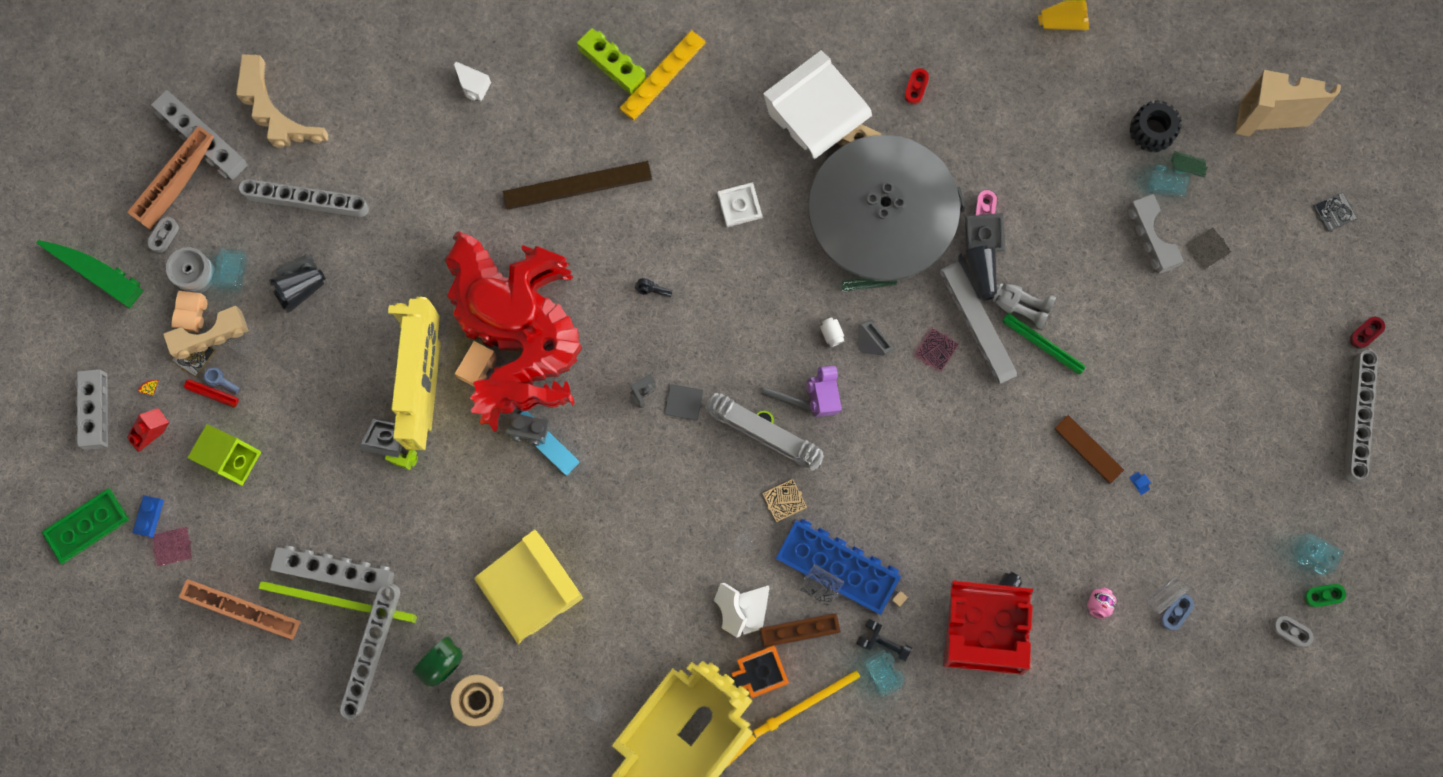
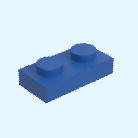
M143 495L133 534L154 537L164 503L163 499Z

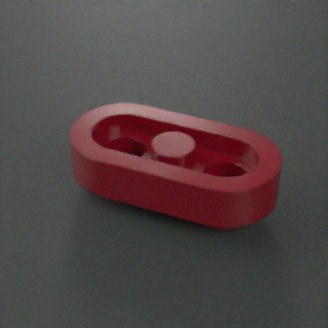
M1376 316L1366 320L1350 335L1351 344L1358 349L1367 347L1384 332V321ZM1374 325L1376 330H1372L1370 326ZM1357 337H1361L1362 342H1359Z

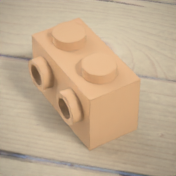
M474 341L455 375L460 380L474 386V381L487 379L486 374L496 364L497 355L493 350Z

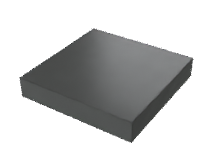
M1004 213L965 216L966 250L987 245L988 249L994 246L996 252L1005 251Z
M373 419L360 444V450L398 457L403 446L394 439L395 423Z

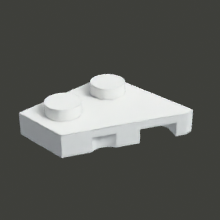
M769 585L739 595V608L747 618L743 635L759 631V628L763 627Z

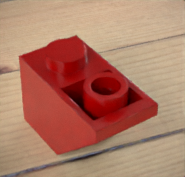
M159 408L140 414L127 438L130 444L139 452L164 433L169 421Z

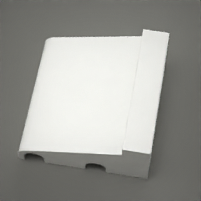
M819 51L763 93L768 113L772 119L783 129L787 127L790 136L804 150L808 148L814 159L872 116L867 103L831 64V59L823 51Z

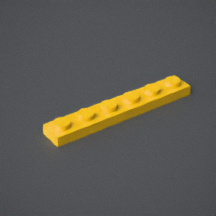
M691 30L623 103L620 110L634 121L703 47L705 40Z

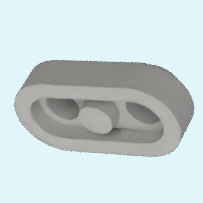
M171 217L161 219L148 239V246L156 253L164 252L179 230L178 223ZM172 226V229L167 231V227ZM159 241H162V244L160 246H157V243Z
M1288 616L1278 617L1273 623V629L1277 635L1298 647H1306L1313 642L1314 636L1312 631ZM1281 623H1284L1286 625L1285 630L1281 629ZM1300 633L1304 636L1303 641L1298 638Z

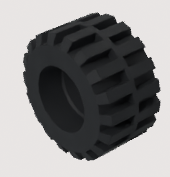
M1160 100L1144 104L1131 121L1130 132H1133L1131 135L1132 140L1136 139L1135 144H1141V149L1143 150L1148 148V152H1152L1154 149L1155 152L1167 149L1174 142L1182 128V124H1180L1182 119L1178 117V110L1174 111V106H1168L1165 101L1160 103ZM1156 120L1160 122L1165 132L1157 133L1152 131L1147 121Z

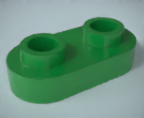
M1339 584L1313 587L1304 594L1306 604L1313 608L1339 604L1346 598V591ZM1331 591L1336 593L1335 598L1331 596ZM1312 594H1315L1317 596L1316 601L1312 600Z

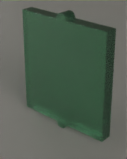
M1174 151L1171 162H1173L1172 169L1205 178L1208 168L1206 167V160Z

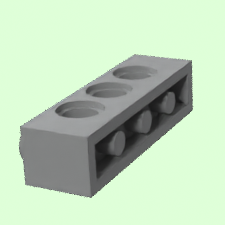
M101 369L78 371L77 378L75 379L77 396L75 398L77 415L75 417L77 434L75 435L77 447L84 450L108 448L107 373ZM93 388L92 394L88 395L89 390ZM93 406V411L90 414H88L90 407ZM94 425L93 430L88 432L89 427Z

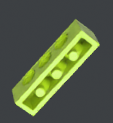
M591 28L577 42L578 50L630 95L646 80L645 70L640 65L636 66L632 63V59L627 54L623 55L613 42L609 43L600 31L596 32ZM597 48H604L602 51H596ZM611 59H616V60H617L616 62H613V63L609 62V60H611ZM625 70H629V71H630L628 74H623V73H622V72L625 71Z

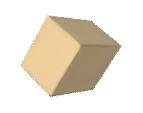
M900 591L892 601L900 607L908 597Z

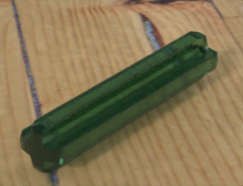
M863 278L843 281L841 287L843 292L894 286L897 284V280L876 281Z

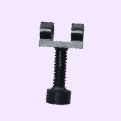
M868 619L865 626L874 630L875 633L871 641L859 637L856 644L870 651L875 642L897 652L898 658L906 662L912 647L907 644L900 646L879 635L882 625Z

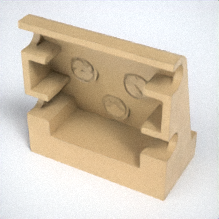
M1264 70L1240 101L1235 134L1250 137L1255 130L1309 126L1340 93L1341 85L1337 84L1328 93L1325 90L1324 81L1300 77L1296 82V86H1291L1288 82L1289 74Z

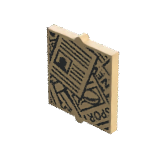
M793 479L762 493L768 504L767 508L771 510L776 522L807 508L801 496L802 492L798 490Z

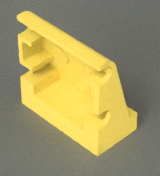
M536 530L522 538L521 542L474 578L517 644H520L524 638L534 634L551 622L558 614L564 613L583 599L574 583Z

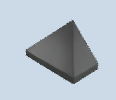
M871 320L859 326V350L861 353L883 356L894 350L893 346Z

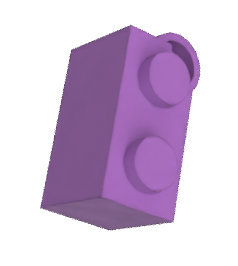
M836 366L819 367L818 377H811L807 380L806 389L810 393V409L814 417L836 415L842 411L836 382L838 377Z

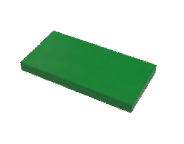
M107 488L41 533L59 563L64 564L130 519L112 490Z

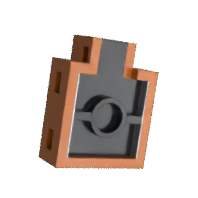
M775 645L738 659L737 662L740 670L731 673L736 687L742 686L744 689H748L751 699L789 684Z

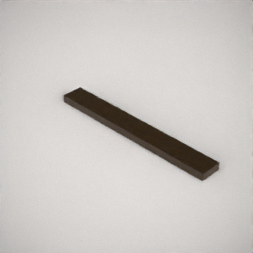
M644 161L504 190L503 194L506 209L510 210L652 180L649 162Z

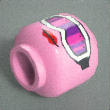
M1107 588L1096 589L1091 593L1087 607L1091 615L1104 619L1111 616L1117 600L1111 590Z

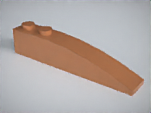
M198 125L127 213L151 230L185 187L205 155L214 136Z
M186 579L178 597L291 640L294 639L301 621L190 579Z

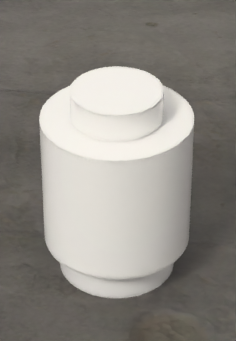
M828 318L822 321L823 325L820 326L826 343L830 347L843 343L844 334L838 320Z

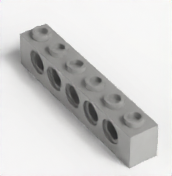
M168 90L151 104L156 110L154 114L161 121L166 119L168 121L166 125L172 131L178 130L181 133L179 137L183 141L189 138L198 125L214 136L204 159L212 167L216 165L219 168L217 171L224 178L228 176L234 180L248 166L247 162ZM227 157L224 162H221L223 158Z
M284 545L283 548L276 547L270 568L271 571L375 594H377L382 586L392 584L394 573L389 571L390 568L378 565V568H373L367 562L359 561V564L351 563V559L340 557V560L332 559L333 555L321 553V556H316L314 551L302 549V552H297L295 547ZM295 557H298L299 563L297 566L293 567L292 560ZM314 561H317L318 567L316 570L312 571L311 564ZM336 565V573L330 575L329 570L331 566ZM355 569L356 576L349 579V571ZM374 573L375 580L372 583H368V575ZM387 588L385 595L389 596L390 589Z

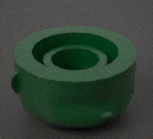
M447 636L418 662L412 673L426 686L433 687L439 685L459 666L463 658V652Z

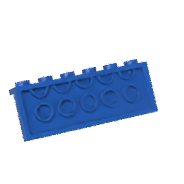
M803 518L801 521L796 520L776 559L809 577H815V580L818 582L823 580V584L824 579H829L832 581L831 589L833 587V590L881 615L901 578V575L898 574L899 570L891 565L888 568L881 564L882 561L872 555L868 558L863 555V550L855 546L853 549L846 546L847 542L839 537H836V539L829 537V532L822 528L818 530L812 528V523ZM812 572H814L818 576L821 573H825V575H823L822 577H828L827 575H829V577L831 578H821L819 580Z

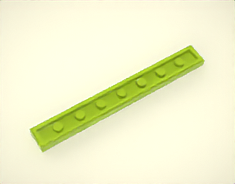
M262 581L259 585V589L360 612L371 614L373 605L268 582ZM380 608V616L386 617V610L384 608ZM395 610L392 619L416 623L417 616Z

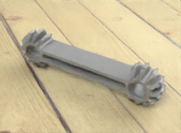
M715 393L707 401L705 406L706 412L715 418L716 421L718 420L721 423H726L794 460L795 464L804 467L806 470H815L821 465L824 452L814 443L798 438L736 404L734 400L723 394Z

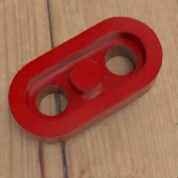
M922 68L915 69L911 73L905 92L906 101L913 105L922 101L929 80L928 72ZM916 78H921L922 81L918 82ZM911 94H916L917 97L912 98Z

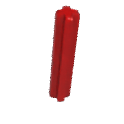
M187 379L184 384V388L233 408L239 402V399L235 396Z

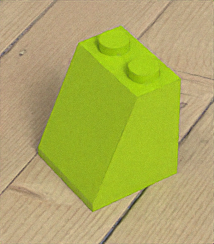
M206 424L187 458L243 486L261 451L232 435Z

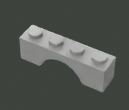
M1154 194L1133 201L1129 206L1128 213L1130 218L1135 220L1137 234L1142 236L1144 240L1143 246L1152 258L1151 265L1153 269H1157L1158 274L1180 267L1184 260L1177 244L1163 242L1154 231V219L1161 212V209Z

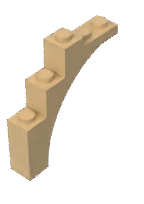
M242 54L236 95L242 103L253 105L252 118L258 125L269 126L267 135L269 142L274 147L284 148V146H290L291 139L295 142L310 140L314 143H321L322 141H328V133L325 128L305 127L285 117L273 106L265 86V61L260 55Z

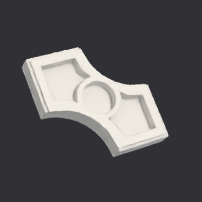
M721 583L713 600L722 611L723 623L721 628L735 637H740L747 618L739 608L738 599L740 593L726 583Z

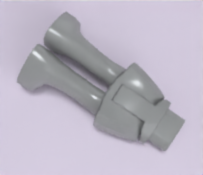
M997 284V294L994 295L993 302H996L1001 309L1009 314H1012L1014 311L1034 321L1036 327L1043 329L1056 297L1050 295L1044 300L1038 299L1023 292L1020 286ZM1019 301L1029 304L1041 310L1042 312H1037L1030 308H1027L1019 304Z

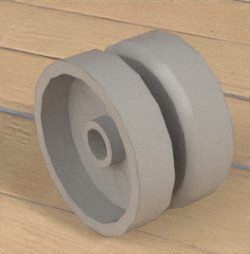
M186 247L176 250L166 263L168 279L182 291L202 293L207 291L215 280L216 270L213 263L198 249Z

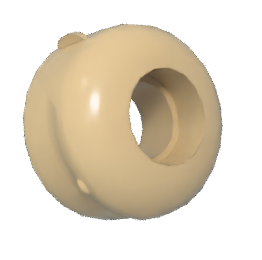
M471 675L462 679L455 686L451 696L453 717L469 726H485L491 723L502 710L504 701L503 687H500L493 679L483 675ZM481 691L486 695V705L481 710L475 711L469 705V698L472 693Z

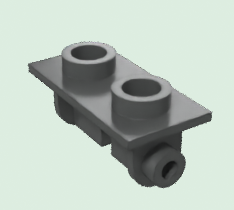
M305 254L295 259L296 263L294 264L290 261L279 265L275 272L277 276L318 268L314 263L313 256Z

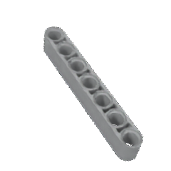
M250 179L243 180L239 185L240 192L249 201L354 217H364L369 211L368 204L358 195ZM250 188H253L250 193H247ZM267 191H271L269 195L265 196ZM290 193L287 198H283L285 194ZM304 196H308L305 201H301ZM321 199H326L324 203L319 204ZM344 201L342 206L337 207L339 202ZM358 204H362L360 209H355Z
M955 262L940 269L941 277L945 278L944 282L950 294H953L952 298L958 309L962 311L961 315L966 325L970 326V332L976 344L980 345L978 348L984 359L988 361L987 365L991 373L997 378L996 382L1001 384L1017 377L1016 369L960 263Z
M1365 350L1358 354L1353 362L1344 475L1350 482L1362 480L1369 473L1378 356L1372 350ZM1363 357L1368 360V364L1363 361ZM1361 375L1366 378L1367 382L1362 380ZM1360 394L1365 397V401L1360 398ZM1358 412H1360L1363 415V420L1359 418ZM1357 431L1362 434V439L1357 436ZM1355 449L1360 452V457L1355 454ZM1354 468L1358 470L1359 476L1354 474Z
M395 584L382 586L377 592L341 703L340 713L345 719H352L358 716L364 708L400 597V589ZM387 588L390 589L393 593L391 599L387 598L385 595V591ZM380 608H384L386 610L385 618L380 616ZM374 627L380 630L379 637L373 634ZM368 646L373 648V656L367 653ZM362 665L367 668V675L362 674L360 670ZM355 685L361 687V694L355 692ZM349 704L355 707V713L349 711Z

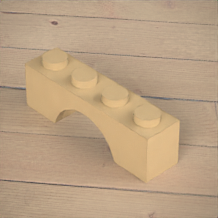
M233 306L218 312L215 325L206 333L194 335L180 327L163 335L170 355L176 359H185L191 353L205 351L214 344H223L232 337H241L249 330L242 311L237 306Z

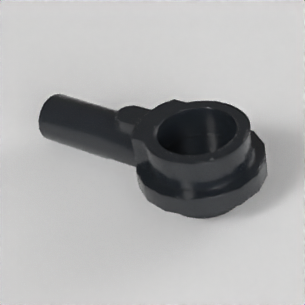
M646 278L638 279V282L635 284V289L643 295L654 292L671 297L673 291L659 287L658 284H654L653 281Z

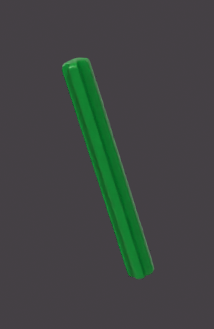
M1009 313L1004 317L1002 322L1072 371L1078 375L1084 371L1086 367L1084 364Z

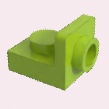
M409 450L406 459L405 455L400 453L398 457L386 455L385 460L410 470L411 466L414 467L416 465L418 456H416L417 452L415 450Z

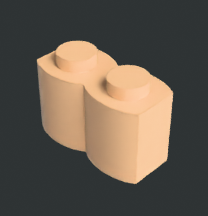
M178 291L171 327L174 329L182 327L188 332L199 333V329L204 324L202 314L203 310L207 308L206 297L201 293Z

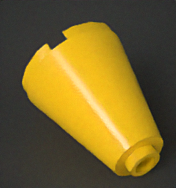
M1065 0L1041 10V14L1038 15L1039 26L1043 25V29L1089 30L1086 0Z

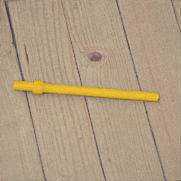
M858 671L852 672L779 716L766 720L765 724L753 730L755 736L759 737L769 730L777 729L781 723L860 678Z

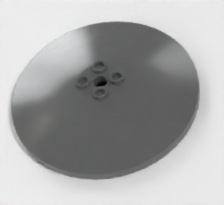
M875 135L860 138L844 145L824 162L812 184L809 198V218L818 244L825 254L839 267L865 279L895 281L921 273L937 262L945 253L958 227L960 199L956 183L950 171L931 150L907 138L892 135ZM886 198L890 200L891 204L888 207H884L880 201Z

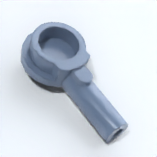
M209 368L204 374V380L210 386L221 385L235 394L240 390V387L224 379V374L219 368Z

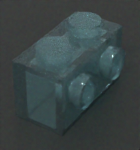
M1308 532L1301 535L1292 555L1297 558L1299 563L1304 565L1310 564L1315 567V571L1326 575L1336 571L1345 551Z

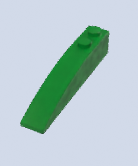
M41 240L36 242L39 246L128 308L132 307L144 291L139 287L141 283L132 277L130 279L124 277L126 273L118 267L114 270L96 258L69 247Z

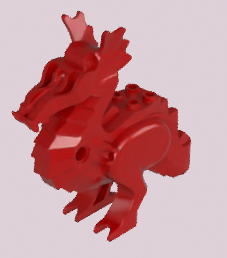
M460 231L455 232L453 239L456 242L444 259L451 274L456 276L447 295L451 299V303L456 305L453 316L456 317L457 322L462 327L461 330L466 333V337L472 340H476V338L481 339L483 344L489 347L495 345L500 350L523 351L517 360L505 366L494 367V373H492L488 380L473 382L475 392L470 398L475 404L471 409V413L481 414L479 423L481 425L489 424L492 430L497 432L500 413H511L514 408L528 411L536 405L555 408L559 405L564 406L566 403H571L574 406V399L571 396L570 386L567 381L564 382L563 388L556 381L552 382V388L547 384H544L543 388L533 386L535 381H544L548 377H559V374L570 371L569 368L577 361L576 357L582 349L579 343L578 328H574L570 316L565 314L560 304L556 305L549 298H544L536 292L542 286L555 280L569 281L574 277L570 275L572 271L566 269L569 263L565 262L567 258L538 246L532 249L522 245L521 249L525 253V259L509 265L508 279L502 276L488 251L484 250L482 244L476 238Z

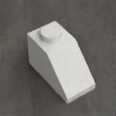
M455 62L454 66L465 96L473 101L476 99L482 101L491 84L489 76Z

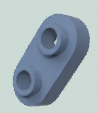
M1186 594L1176 596L1161 616L1162 626L1167 630L1180 628L1194 608L1193 599ZM1180 601H1183L1185 603L1184 608H1181L1179 606ZM1169 617H1172L1174 619L1173 624H1170L1168 622Z

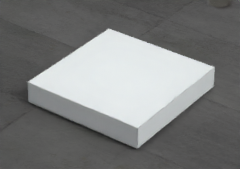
M753 182L717 191L726 227L763 217Z

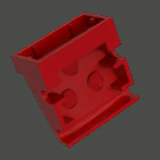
M952 581L943 667L1018 675L1025 674L1030 669L1031 662L1029 635L1032 630L1033 605H1031V595L1033 589Z

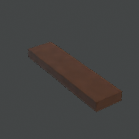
M1069 415L1054 428L1109 484L1124 471Z
M837 613L759 628L763 648L841 633Z

